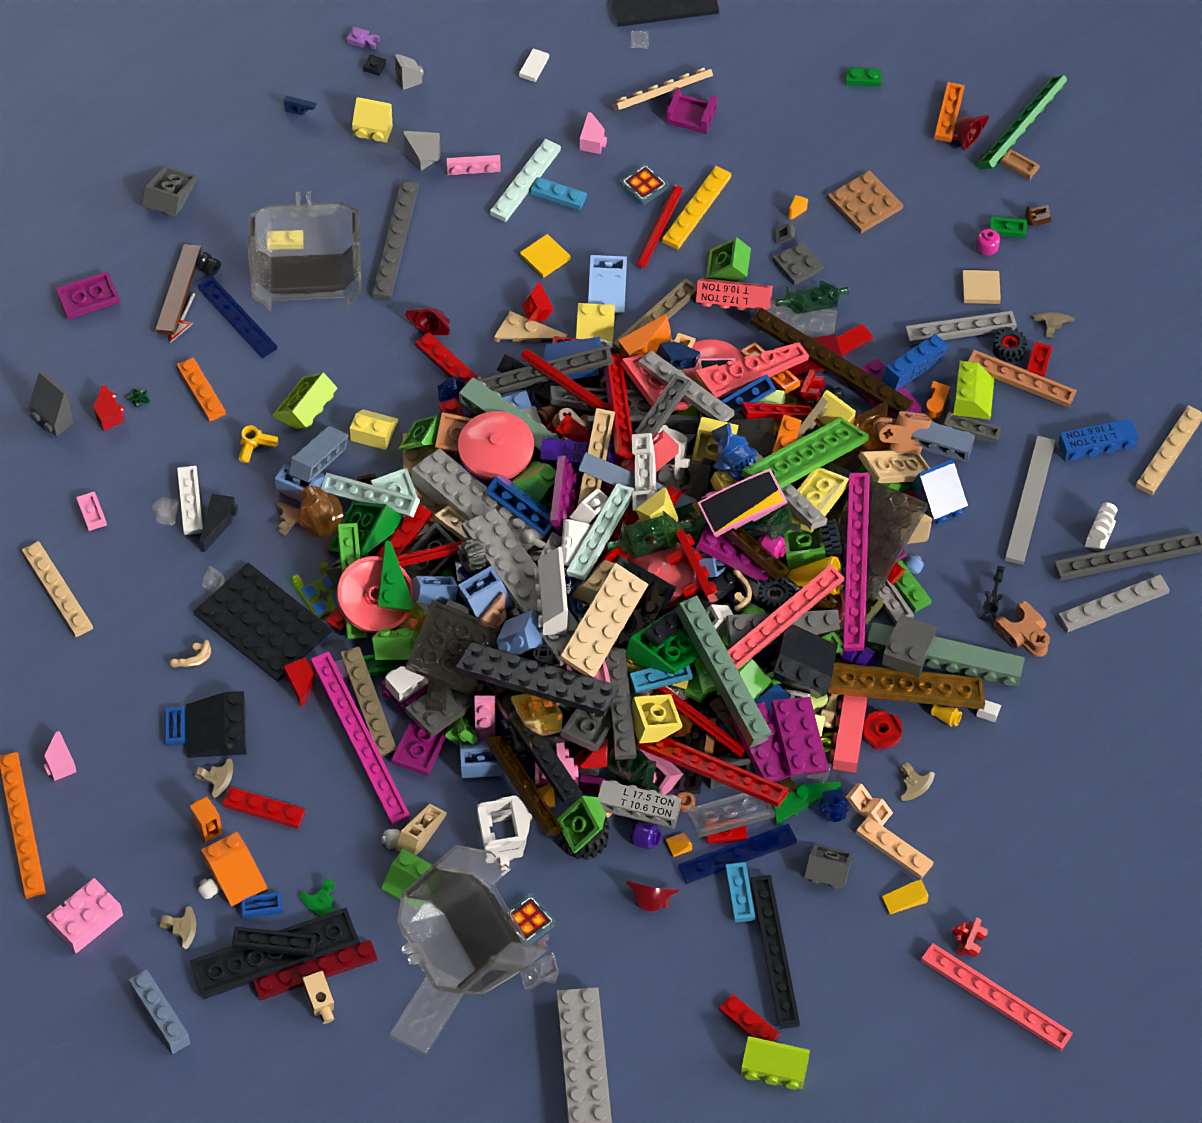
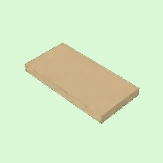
M871 451L861 452L858 456L876 484L913 482L918 473L930 469L921 454Z

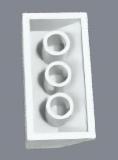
M557 547L538 559V567L534 568V578L538 579V583L535 584L536 595H540V599H537V611H541V615L538 616V627H542L543 635L567 634L568 607L562 547Z

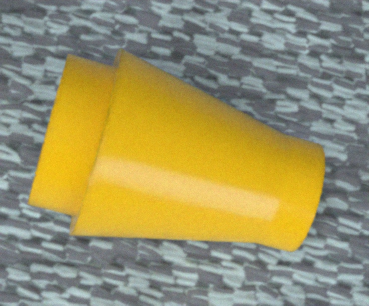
M934 705L931 715L951 727L959 724L962 712L958 711V708Z

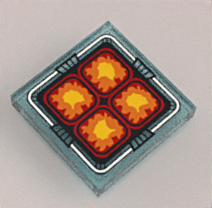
M647 163L619 181V185L642 206L670 187V184Z
M532 893L500 916L503 924L525 948L557 925L555 918Z

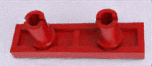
M683 529L677 531L676 534L681 542V548L665 556L671 566L685 558L689 559L697 576L696 580L681 587L684 596L688 598L702 590L710 603L717 601L715 593L718 590L714 582H709L707 578L710 576V573L705 565H701L700 561L703 559L698 549L695 551L692 545L695 542L691 534H686Z

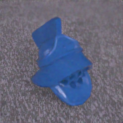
M727 423L712 431L714 438L718 442L716 454L719 457L713 467L718 471H727L734 480L739 482L745 479L741 476L742 470L756 463L754 457L757 456V450L748 446L749 442H747L746 438L732 434L731 425Z

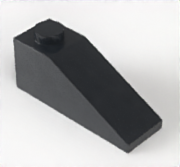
M218 494L211 495L199 541L201 552H205L232 523L233 516L237 515L238 505L235 504L234 497Z

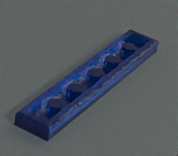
M213 276L198 285V289L262 359L277 350V345Z
M788 823L678 864V869L685 883L688 884L726 870V864L747 862L796 844L797 839Z

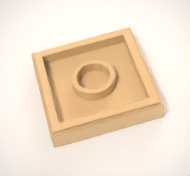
M963 270L964 303L1000 304L999 271Z

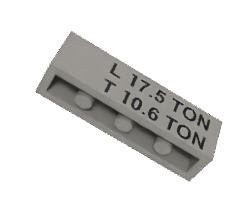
M603 780L598 799L605 812L675 829L681 808V799L675 795H663L655 790L639 789L634 785L626 786L614 780Z

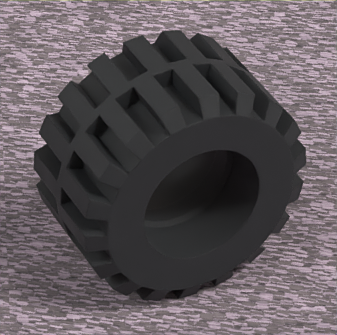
M605 816L602 830L577 853H573L561 831L559 843L562 845L564 852L568 850L569 856L575 855L576 859L584 857V860L588 859L589 856H592V858L597 857V852L601 854L609 841V822H607V816Z

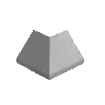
M404 131L405 157L420 171L440 159V133Z

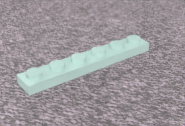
M545 139L490 210V215L506 222L531 190L537 177H541L561 151V146Z
M326 473L320 489L325 493L353 501L387 504L397 513L413 518L420 499L330 473Z
M616 484L568 567V576L586 580L633 498L632 491H635L634 488Z

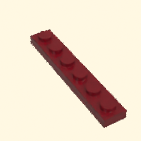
M370 939L341 951L253 980V983L261 1001L302 987L303 978L323 971L325 978L378 961L377 955Z

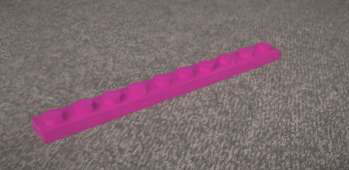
M869 472L850 473L844 623L845 651H863L865 645Z
M330 652L312 658L311 663L391 825L409 819L410 814Z

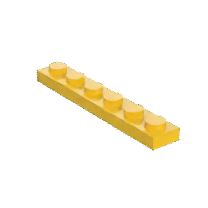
M715 166L665 234L662 243L677 250L681 247L731 178L730 172Z

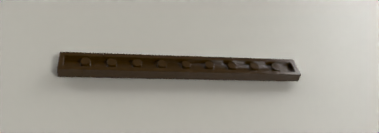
M762 307L752 317L750 324L786 346L799 342L808 353V360L897 415L900 411L908 412L913 406V400Z

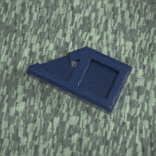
M285 96L284 98L285 112L303 115L308 110H314L317 105L315 102L291 96Z

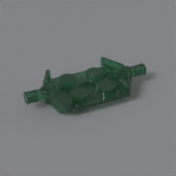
M820 281L819 287L796 290L795 292H789V287H786L785 298L776 299L775 306L786 305L795 314L838 307L840 295L849 294V288H836L824 281Z
M779 507L756 521L751 520L741 526L743 529L769 534L770 540H774L789 530L796 532L801 530V524L792 523L793 514L791 509L786 507Z
M662 511V516L628 526L623 522L618 540L607 542L609 551L620 547L629 557L634 559L670 549L677 545L678 536L676 532L691 527L690 520L676 522L669 514ZM647 536L655 537L652 541L645 540Z
M608 735L606 737L608 739V770L622 785H634L639 789L648 788L659 793L660 789L653 783L657 762L650 761L635 744L636 758L627 759L628 766L625 768L623 766L624 759H615L614 741Z

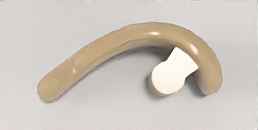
M733 569V574L742 583L746 591V598L740 592L735 593L734 602L738 604L734 609L736 612H742L751 602L752 590L742 573Z
M204 640V644H193L196 655L194 657L179 660L171 659V667L199 666L207 661L211 655L209 641Z
M831 694L825 710L822 709L820 716L825 717L823 727L829 729L834 727V721L837 716V697L839 695Z

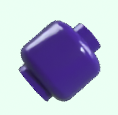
M639 821L631 828L630 838H632L633 844L637 847L653 849L660 843L661 831L656 824Z

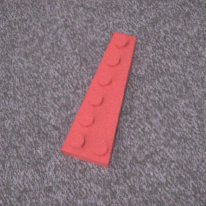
M798 342L761 352V355L746 356L743 360L736 362L734 360L728 361L725 365H713L698 369L695 372V376L709 393L721 399L739 391L766 374L771 377L807 361L809 355Z

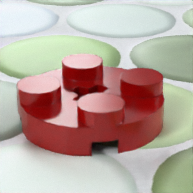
M875 711L867 716L862 732L867 743L873 749L880 750L895 746L901 740L903 727L896 715H890L886 711ZM882 726L883 729L887 728L886 732H879V727Z

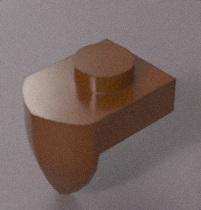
M1049 204L1036 208H1031L1030 205H1027L1025 211L1027 223L1031 226H1037L1052 222Z

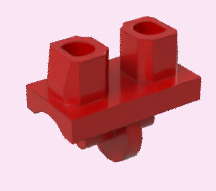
M809 370L806 379L800 380V386L794 389L797 395L801 394L803 396L802 406H807L809 401L818 402L820 398L819 389L824 388L825 379L824 377L816 376L815 370Z
M976 917L973 922H968V924L962 922L960 926L953 927L952 933L956 936L955 941L960 942L956 952L957 955L963 956L967 954L976 957L980 953L982 947L973 941L975 938L982 941L988 932L985 927L980 925L982 921L980 918Z

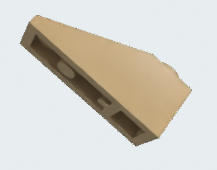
M429 804L401 830L396 850L401 852L402 849H405L417 855L423 850L445 818L447 812Z

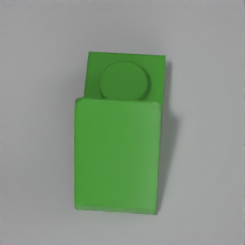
M464 715L450 724L445 733V736L457 746L460 745L461 741H468L474 745L479 740L471 721Z

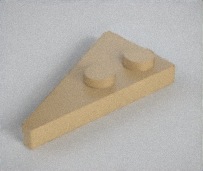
M510 311L494 336V341L500 342V339H513V342H541V339H553L554 336L567 337V334L528 320L526 317Z

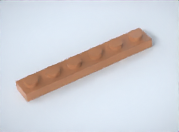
M976 350L973 351L968 362L979 363L994 379L1067 408L1070 407L1077 390Z

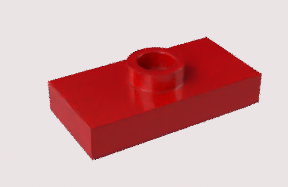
M745 820L705 823L707 844L745 842L748 839Z

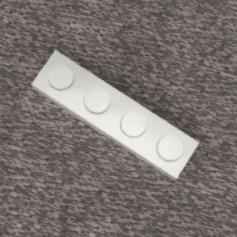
M197 467L177 468L184 535L202 533L203 523Z

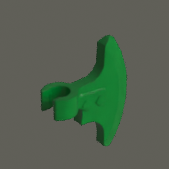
M328 878L324 881L322 888L316 895H309L305 892L300 894L304 904L320 916L335 911L332 908L334 897L329 894L334 889L335 884Z

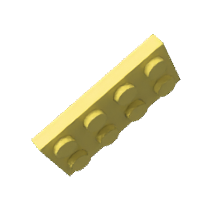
M818 468L808 475L798 488V491L826 516L848 487L849 478L823 468ZM786 506L778 514V520L810 533H813L815 530H810Z

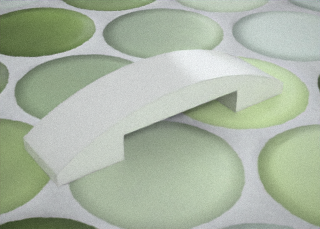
M651 433L632 435V454L635 455V491H632L633 511H636L639 506L655 494L656 466Z

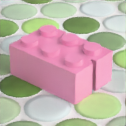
M93 878L64 902V907L58 906L46 917L49 927L76 954L122 917L123 913L120 903Z

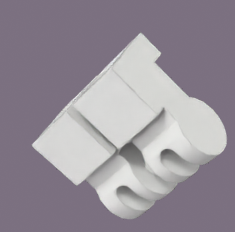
M1103 503L1087 537L1085 547L1098 552L1104 551L1116 523L1114 517L1118 509L1115 505L1111 503Z

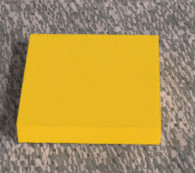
M548 234L520 252V257L542 278H545L571 260V256Z

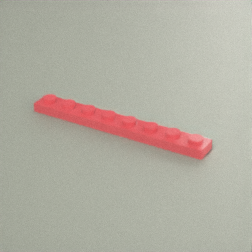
M832 564L728 650L737 670L844 581V577Z
M932 943L921 958L922 963L1060 1052L1072 1037L1073 1033L934 943Z

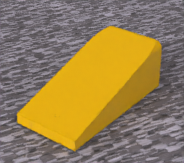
M918 880L883 895L882 899L890 915L927 903L928 893L922 880Z

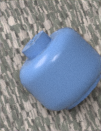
M909 555L904 562L905 566L913 574H919L924 567L922 558L918 555Z

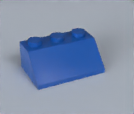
M600 336L546 344L544 360L549 361L601 347ZM604 367L568 377L577 379L604 374Z

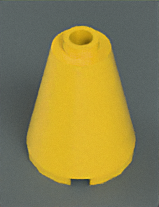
M830 556L790 570L787 577L798 586L804 587L829 565L832 564L839 573H842L839 559ZM843 582L840 583L836 588H834L829 594H840Z

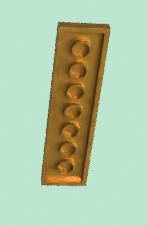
M834 663L833 675L828 688V693L836 695L971 709H984L985 707L983 679L978 677L921 672L920 676L917 677L892 668Z

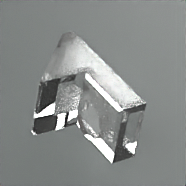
M162 497L153 504V511L157 512L156 522L174 525L181 500Z
M552 952L519 970L524 989L531 990L545 981L555 984L559 974L555 955Z

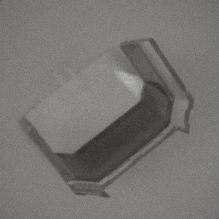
M298 191L295 192L296 204L267 205L250 214L248 259L252 298L265 305L266 309L271 313L272 301L345 298L346 309L350 302L362 293L359 210L341 202L312 203L311 191L306 193L307 204H300L301 195Z
M455 845L401 894L397 923L401 934L408 941L401 949L406 954L414 953L407 959L409 964L415 965L419 963L420 968L425 971L428 977L429 984L434 989L482 996L528 968L548 950L549 945L546 942L549 940L550 935L546 934L534 945L529 944L499 893L495 883L509 872L511 868L506 864L503 866L495 860L497 856L491 851Z

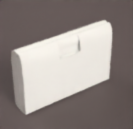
M563 520L561 547L564 568L568 569L593 525L574 520Z

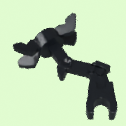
M997 566L993 579L995 585L992 594L990 591H985L987 599L984 601L983 611L979 619H983L987 613L993 616V621L997 619V611L1000 605L999 600L1003 597V594L997 595L998 585L1002 582L1005 570L1003 566Z

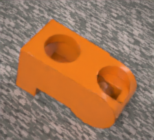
M933 381L930 390L932 398L927 401L925 415L931 420H936L941 416L951 390L950 386Z

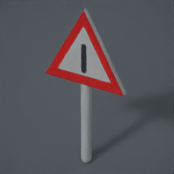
M192 293L183 311L175 335H170V343L193 324L183 320L195 297V293Z

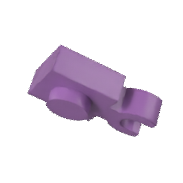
M353 27L347 37V44L361 48L364 45H368L369 48L376 49L375 42H380L378 35H370L369 31Z

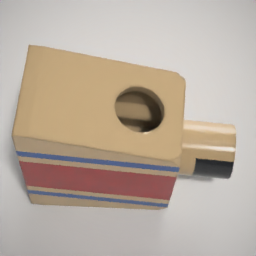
M323 971L304 977L303 990L314 1017L320 1015L323 1024L332 1022L334 1020L332 1014L334 1001Z

